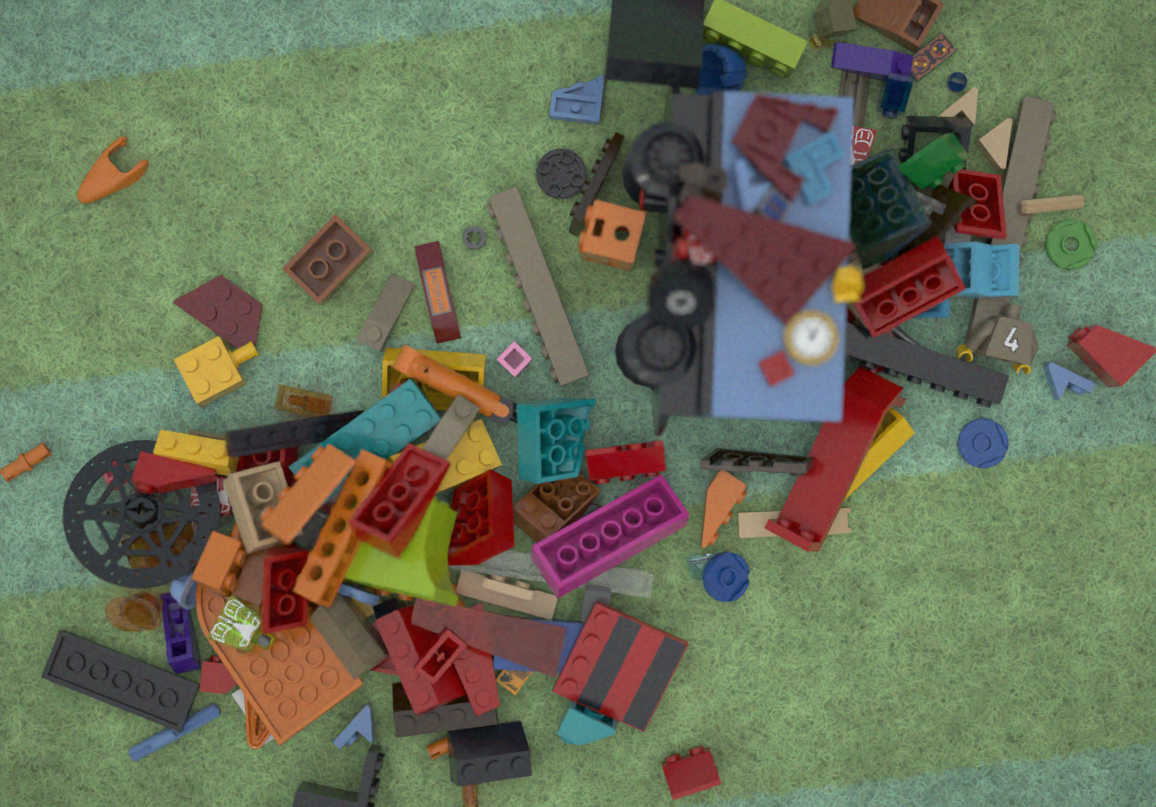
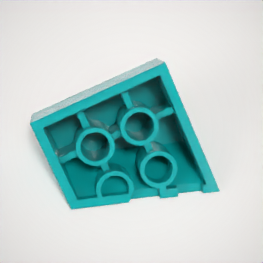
M556 398L517 404L519 480L538 484L578 477L585 449L583 439L585 431L590 428L591 421L588 418L591 407L595 406L596 398Z

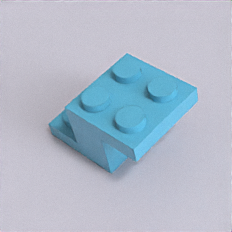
M980 242L943 244L966 288L956 295L972 299L1019 296L1020 245H988Z

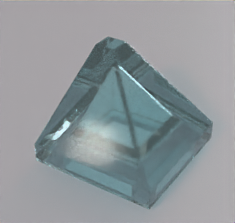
M711 553L686 558L690 578L703 580L704 568L712 558Z

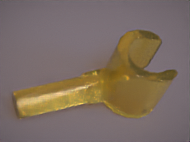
M818 33L812 34L809 37L812 49L834 46V42L845 43V40L819 39Z

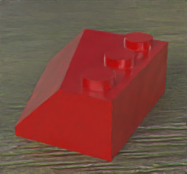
M663 440L585 450L589 480H595V485L610 483V478L620 477V481L635 479L637 474H645V478L659 476L660 471H666Z
M489 469L454 489L450 509L456 511L457 516L449 543L448 566L479 565L515 546L511 479Z

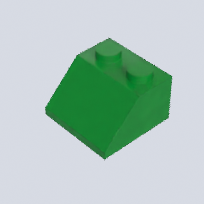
M952 132L938 137L898 166V168L922 190L927 187H931L933 190L945 182L943 177L951 172L954 175L966 166L964 162L970 156Z

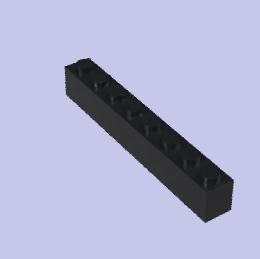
M845 322L844 361L851 362V359L860 361L859 366L874 370L876 366L884 369L883 374L892 377H898V374L907 377V382L921 385L922 382L930 384L929 389L944 393L946 389L954 392L953 397L967 400L970 397L976 399V404L990 408L991 404H1001L1009 378L1008 375L884 334L873 338L868 329Z

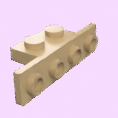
M462 568L456 588L458 594L541 618L552 619L558 600L554 594L530 588V583L516 580L515 583L505 581L506 577L499 574L491 573V576H487Z

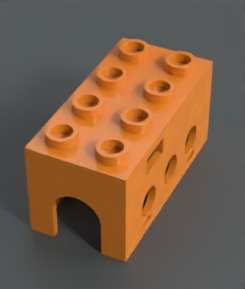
M595 200L594 206L588 205L585 217V229L588 230H582L578 245V253L582 254V260L631 272L646 212ZM623 231L630 233L627 240L618 241L614 236V232Z

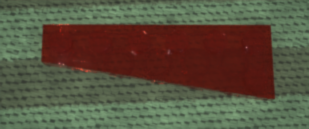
M420 598L415 599L411 623L438 634L447 628L467 645L556 678L566 627L459 605L455 607Z

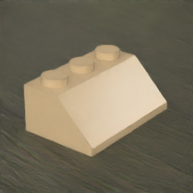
M280 461L231 474L223 482L246 553H252L280 544L281 542L260 526L264 521L260 518L269 506L276 507L281 501L277 496L287 486ZM302 528L294 536V538L303 535Z

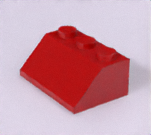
M288 544L270 547L264 555L261 633L267 634L307 626L308 598L293 590L298 576L302 573L308 561L309 550Z

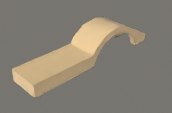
M850 507L840 508L828 535L852 533V528H848L847 513H851ZM781 511L739 512V538L778 536L764 527L768 519H778Z

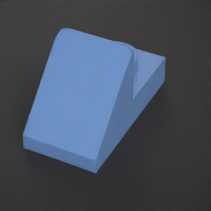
M746 159L735 161L732 164L739 209L751 213L772 183L750 186V182L754 180L752 167L747 166Z
M1051 361L1045 362L1043 365L1054 400L1061 399L1067 385H1069L1068 390L1078 395H1082L1083 392L1092 393L1096 383Z
M370 702L364 706L334 740L333 743L339 749L345 744L349 747L359 735L356 731L361 733L372 744L375 741L373 705Z

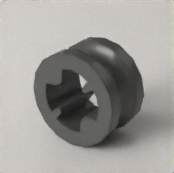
M472 226L464 232L463 240L468 248L477 250L485 244L486 235L481 228ZM471 232L482 235V238H479L481 240L479 244L476 245L474 242H468V238H470L468 235Z

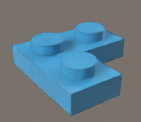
M833 131L783 158L790 171L805 178L800 190L809 206L835 192L822 169L845 156Z

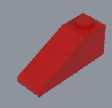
M140 451L132 483L134 488H137L136 490L140 493L152 494L154 492L160 494L217 481L218 476L216 469Z

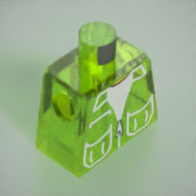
M234 595L229 597L207 637L215 642L249 653L254 650L256 645L268 650L275 639L274 636L268 633H261L262 616Z

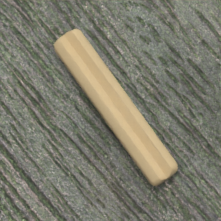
M1070 195L1023 200L1020 203V211L1023 214L1079 209L1084 207L1085 198L1083 195Z

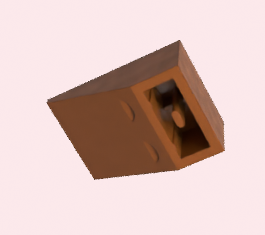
M858 0L853 11L856 20L915 53L921 46L945 3L940 0Z
M580 473L578 477L538 483L513 506L514 524L533 541L538 543L578 521L601 493V490Z

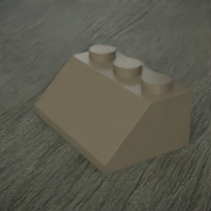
M336 595L330 608L320 605L309 617L353 679H356L390 657L385 643L351 597L347 595Z

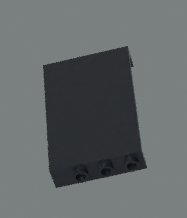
M612 0L604 80L699 89L702 70L704 0Z

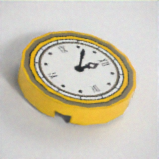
M817 311L802 312L796 315L786 326L784 332L786 350L799 363L805 365L820 364L828 360L836 351L839 342L838 330L834 322L826 314Z

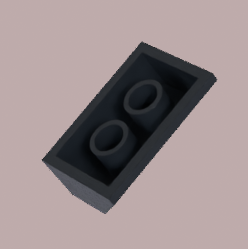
M520 720L447 731L450 779L458 787L532 776L530 749Z

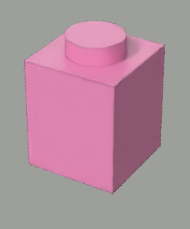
M515 341L497 358L515 378L533 360Z

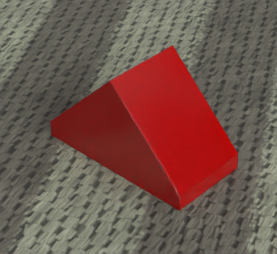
M446 628L426 642L414 666V670L434 685L467 644Z

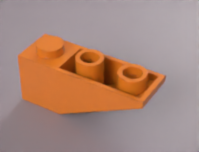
M718 470L706 488L700 542L703 548L714 544L719 536V533L716 531L721 524L726 525L733 515V512L730 510L735 503L740 504L747 494L744 490L747 485L726 471Z

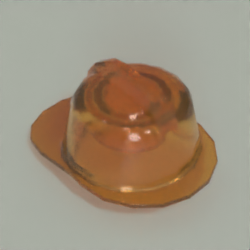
M145 591L137 592L130 597L116 598L106 605V617L113 626L123 631L155 630L161 622L160 613L163 600Z

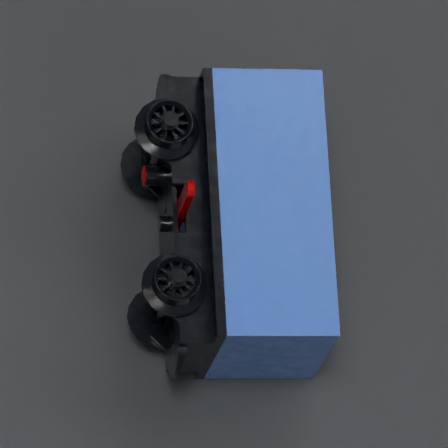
M668 86L663 123L654 124L641 132L633 143L632 150L625 159L622 170L624 188L630 198L639 204L640 211L660 214L658 249L654 251V267L660 265L664 268V262L670 260L671 264H675V259L680 258L681 263H687L688 241L683 237L682 225L672 216L682 205L680 195L687 183L678 175L680 168L690 163H700L707 168L710 166L723 168L728 175V184L722 191L721 204L739 209L732 164L735 161L745 160L746 158L731 144V141L756 94L789 99L790 102L800 104L812 103L822 108L829 109V107L839 109L828 133L833 131L845 156L822 168L835 192L809 206L799 189L794 201L790 202L792 206L781 222L848 241L854 97L713 91L711 95L682 94L680 87ZM802 121L784 157L826 135V133ZM746 159L747 166H751L754 180L750 182V186L770 183ZM782 159L780 166L789 170L784 159ZM711 175L710 182L718 184L720 182L719 176ZM771 184L751 213L756 214L755 210L771 188L775 189L778 193L780 192ZM848 256L838 268L847 267ZM718 260L704 265V271L708 268L711 271V277H714L716 281L714 312L711 311V317L708 320L704 318V324L698 326L697 323H694V328L688 329L687 325H682V330L676 329L674 324L668 328L665 326L664 320L658 323L655 320L656 315L651 316L649 312H646L628 324L618 336L615 355L621 372L634 384L649 387L653 391L652 415L655 436L663 434L670 416L799 422H841L846 302L835 303L832 280L838 268L796 314L798 315L805 311H817L826 314L834 322L838 330L839 342L836 351L828 360L820 364L805 365L797 362L788 354L784 341L786 325L782 324ZM783 350L795 375L770 387L758 362Z

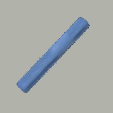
M213 703L189 716L183 732L166 728L131 747L128 751L131 759L138 761L216 719L221 715L219 706Z

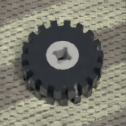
M681 258L675 259V264H671L669 260L664 262V268L659 265L655 268V274L651 273L647 289V308L649 307L651 316L656 315L655 320L658 323L664 320L665 326L668 328L674 324L676 329L682 330V325H687V328L691 329L694 328V323H697L698 326L704 324V318L708 320L711 317V311L714 312L716 281L714 277H711V271L708 268L704 271V265L700 262L695 266L691 259H687V263H681Z

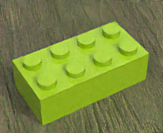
M714 0L703 22V40L708 44L718 43L729 47L749 58L748 62L759 68L764 65L771 69V74L782 79L785 76L790 78L808 41L724 0Z

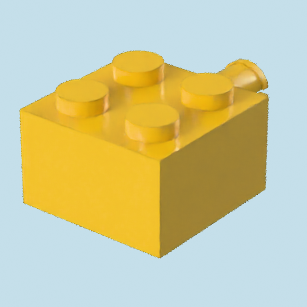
M218 336L175 358L174 361L196 404L204 407L246 385L247 383L239 370V365L259 354L252 341L231 351L224 340Z

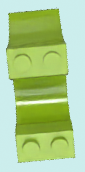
M434 497L413 539L398 559L362 542L343 581L456 607L458 595L455 593L449 578L448 549L457 512L449 508V503L439 501L437 497Z

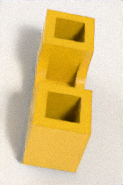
M160 429L153 451L154 455L216 469L217 474L225 476L235 473L240 457H227L226 441Z

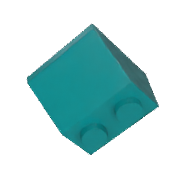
M570 700L561 718L557 735L566 743L583 745L614 735L618 721Z

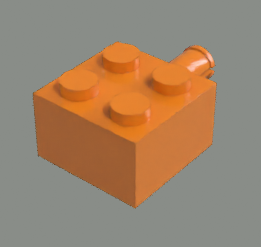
M235 522L230 536H225L215 531L212 532L192 575V579L203 588L230 599L250 554L246 553L237 522Z

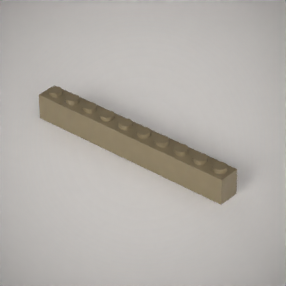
M1024 96L1019 101L1008 149L1006 169L1003 171L1001 180L1007 238L1003 240L988 237V245L1018 244L1020 245L1021 252V247H1025L1027 243L1028 233L1025 232L1026 225L1031 222L1033 214H1023L1020 211V203L1023 200H1031L1037 197L1039 184L1036 182L1038 174L1043 172L1045 160L1042 159L1044 149L1047 150L1051 138L1048 135L1049 125H1053L1056 117V111L1053 110L1054 102ZM1022 257L1019 258V271L1022 265ZM1010 297L974 299L964 343L970 339L974 332L990 316L1004 317L1006 304L1009 303Z

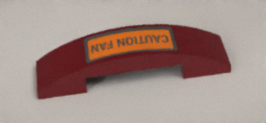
M435 241L414 246L436 342L438 344L460 339L461 334L440 243Z

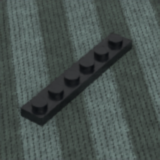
M353 410L225 431L227 457L321 443L363 413L364 410Z

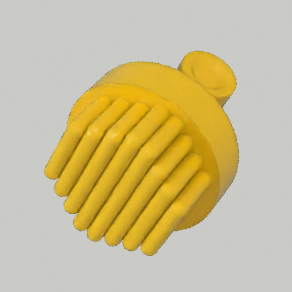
M852 267L838 268L834 273L832 291L834 292L835 303L860 301V293L863 291V280L861 279L862 273L860 270Z

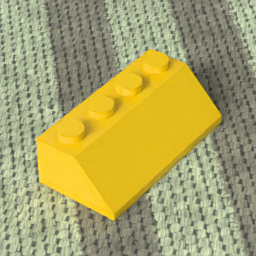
M386 347L382 360V398L393 390L402 377L405 380L411 378L392 367L402 348ZM414 349L485 387L487 354ZM413 378L436 410L449 409L454 399Z
M891 408L884 417L845 500L915 434L906 419L895 409Z

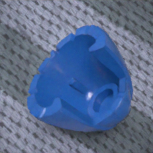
M703 45L699 89H695L698 95H711L713 91L739 92L747 78V67L743 57L738 52L723 45Z

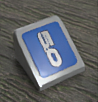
M771 188L755 210V213L781 222L792 204L775 189Z

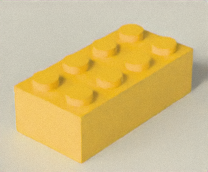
M482 419L471 424L448 457L447 461L450 462L451 466L436 495L466 483L489 469L494 471L502 465ZM426 442L417 445L416 447L422 449ZM402 452L389 457L386 461L393 464Z

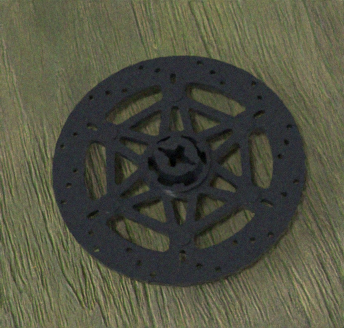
M129 441L100 452L90 459L76 474L65 497L63 527L71 551L90 573L116 586L134 589L152 588L181 578L198 565L212 534L211 531H218L220 503L214 482L194 486L200 505L197 507H190L187 504L180 489L174 491L181 503L179 506L164 503L168 492L160 493V496H156L153 493H140L136 490L137 488H134L132 483L134 471H127L125 463L138 460L140 451L153 454L156 441ZM116 461L117 466H114L112 462ZM106 472H111L114 478L95 505L85 504L86 498L97 480ZM126 480L135 490V493L127 496L122 482ZM118 487L122 501L104 504L114 488ZM119 509L118 517L101 514L102 511ZM141 510L146 511L143 514V517L138 516L141 513ZM165 510L181 512L183 515L165 518ZM94 520L109 546L105 554L101 555L88 540L84 529V521ZM104 521L120 524L113 540L103 525ZM189 522H197L199 525L192 541L179 555L174 556L170 550ZM180 523L167 541L162 526ZM124 531L133 534L121 547L118 546ZM157 531L162 546L157 547L148 535ZM139 537H142L151 547L150 550H129L128 548ZM122 556H155L160 564L155 567L138 569L120 566L118 562ZM111 560L108 566H105L107 561ZM168 561L171 562L172 567H169V566H168V564H167Z

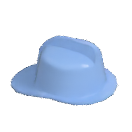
M194 570L173 581L170 589L171 596L181 607L188 610L196 607L197 582L192 579Z

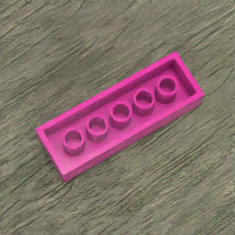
M661 474L532 546L531 559L558 599L684 528L687 524L689 513Z

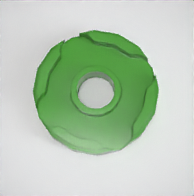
M1073 219L1061 221L1053 226L1047 234L1045 242L1046 252L1052 263L1068 270L1081 268L1089 263L1097 245L1095 234L1091 228L1085 223ZM1069 237L1077 241V249L1073 252L1068 251L1064 245L1065 240Z

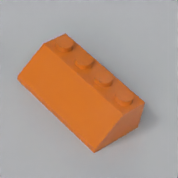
M330 444L325 448L321 445L311 456L314 460L308 468L303 466L294 476L297 482L291 488L286 486L277 496L281 501L276 507L269 506L260 517L264 520L260 526L283 545L289 544L356 463L352 458Z

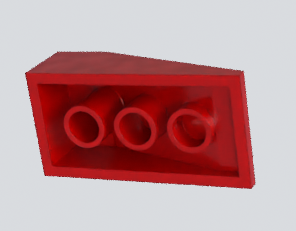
M408 444L348 521L356 538L398 559L413 539L451 466L450 462L412 444Z

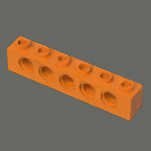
M363 449L355 459L356 463L342 486L337 502L331 508V514L325 526L321 529L319 539L314 549L309 553L308 561L302 573L298 576L293 590L309 600L329 608L362 541L356 538L348 521L392 466V463Z

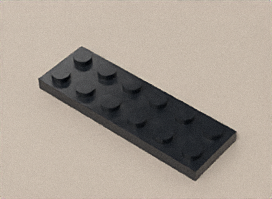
M65 630L59 631L41 678L178 732H183L200 688V683Z

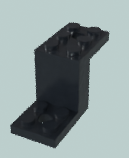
M372 744L367 752L359 793L303 781L296 790L293 807H375V803L371 802V798L375 797L379 788L380 778H376V774L380 773L384 764L385 753H381L382 746Z

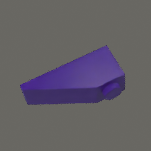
M834 42L831 68L886 83L910 81L913 56L893 50Z
M170 592L161 594L168 664L176 674L201 669L199 645L191 611L181 607L171 596Z

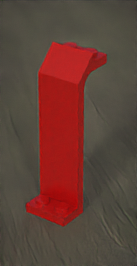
M861 366L858 367L843 384L841 422L823 423L807 456L814 457V467L805 475L797 477L778 519H768L764 527L765 529L807 552L820 551L884 417L893 406L903 407L906 398L900 396L903 387Z

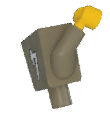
M1007 303L1004 317L990 316L974 332L966 344L957 347L956 354L958 359L961 358L962 354L967 353L965 361L971 362L973 360L972 351H976L975 355L1012 363L1016 374L1019 373L1022 367L1023 372L1029 374L1031 372L1029 365L1032 363L1039 345L1032 324L1019 320L1022 306Z

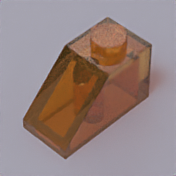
M279 384L274 409L308 417L328 415L331 410L333 396Z

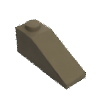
M392 274L370 312L357 341L383 352L415 285Z
M458 394L422 449L447 460L475 420L480 408Z

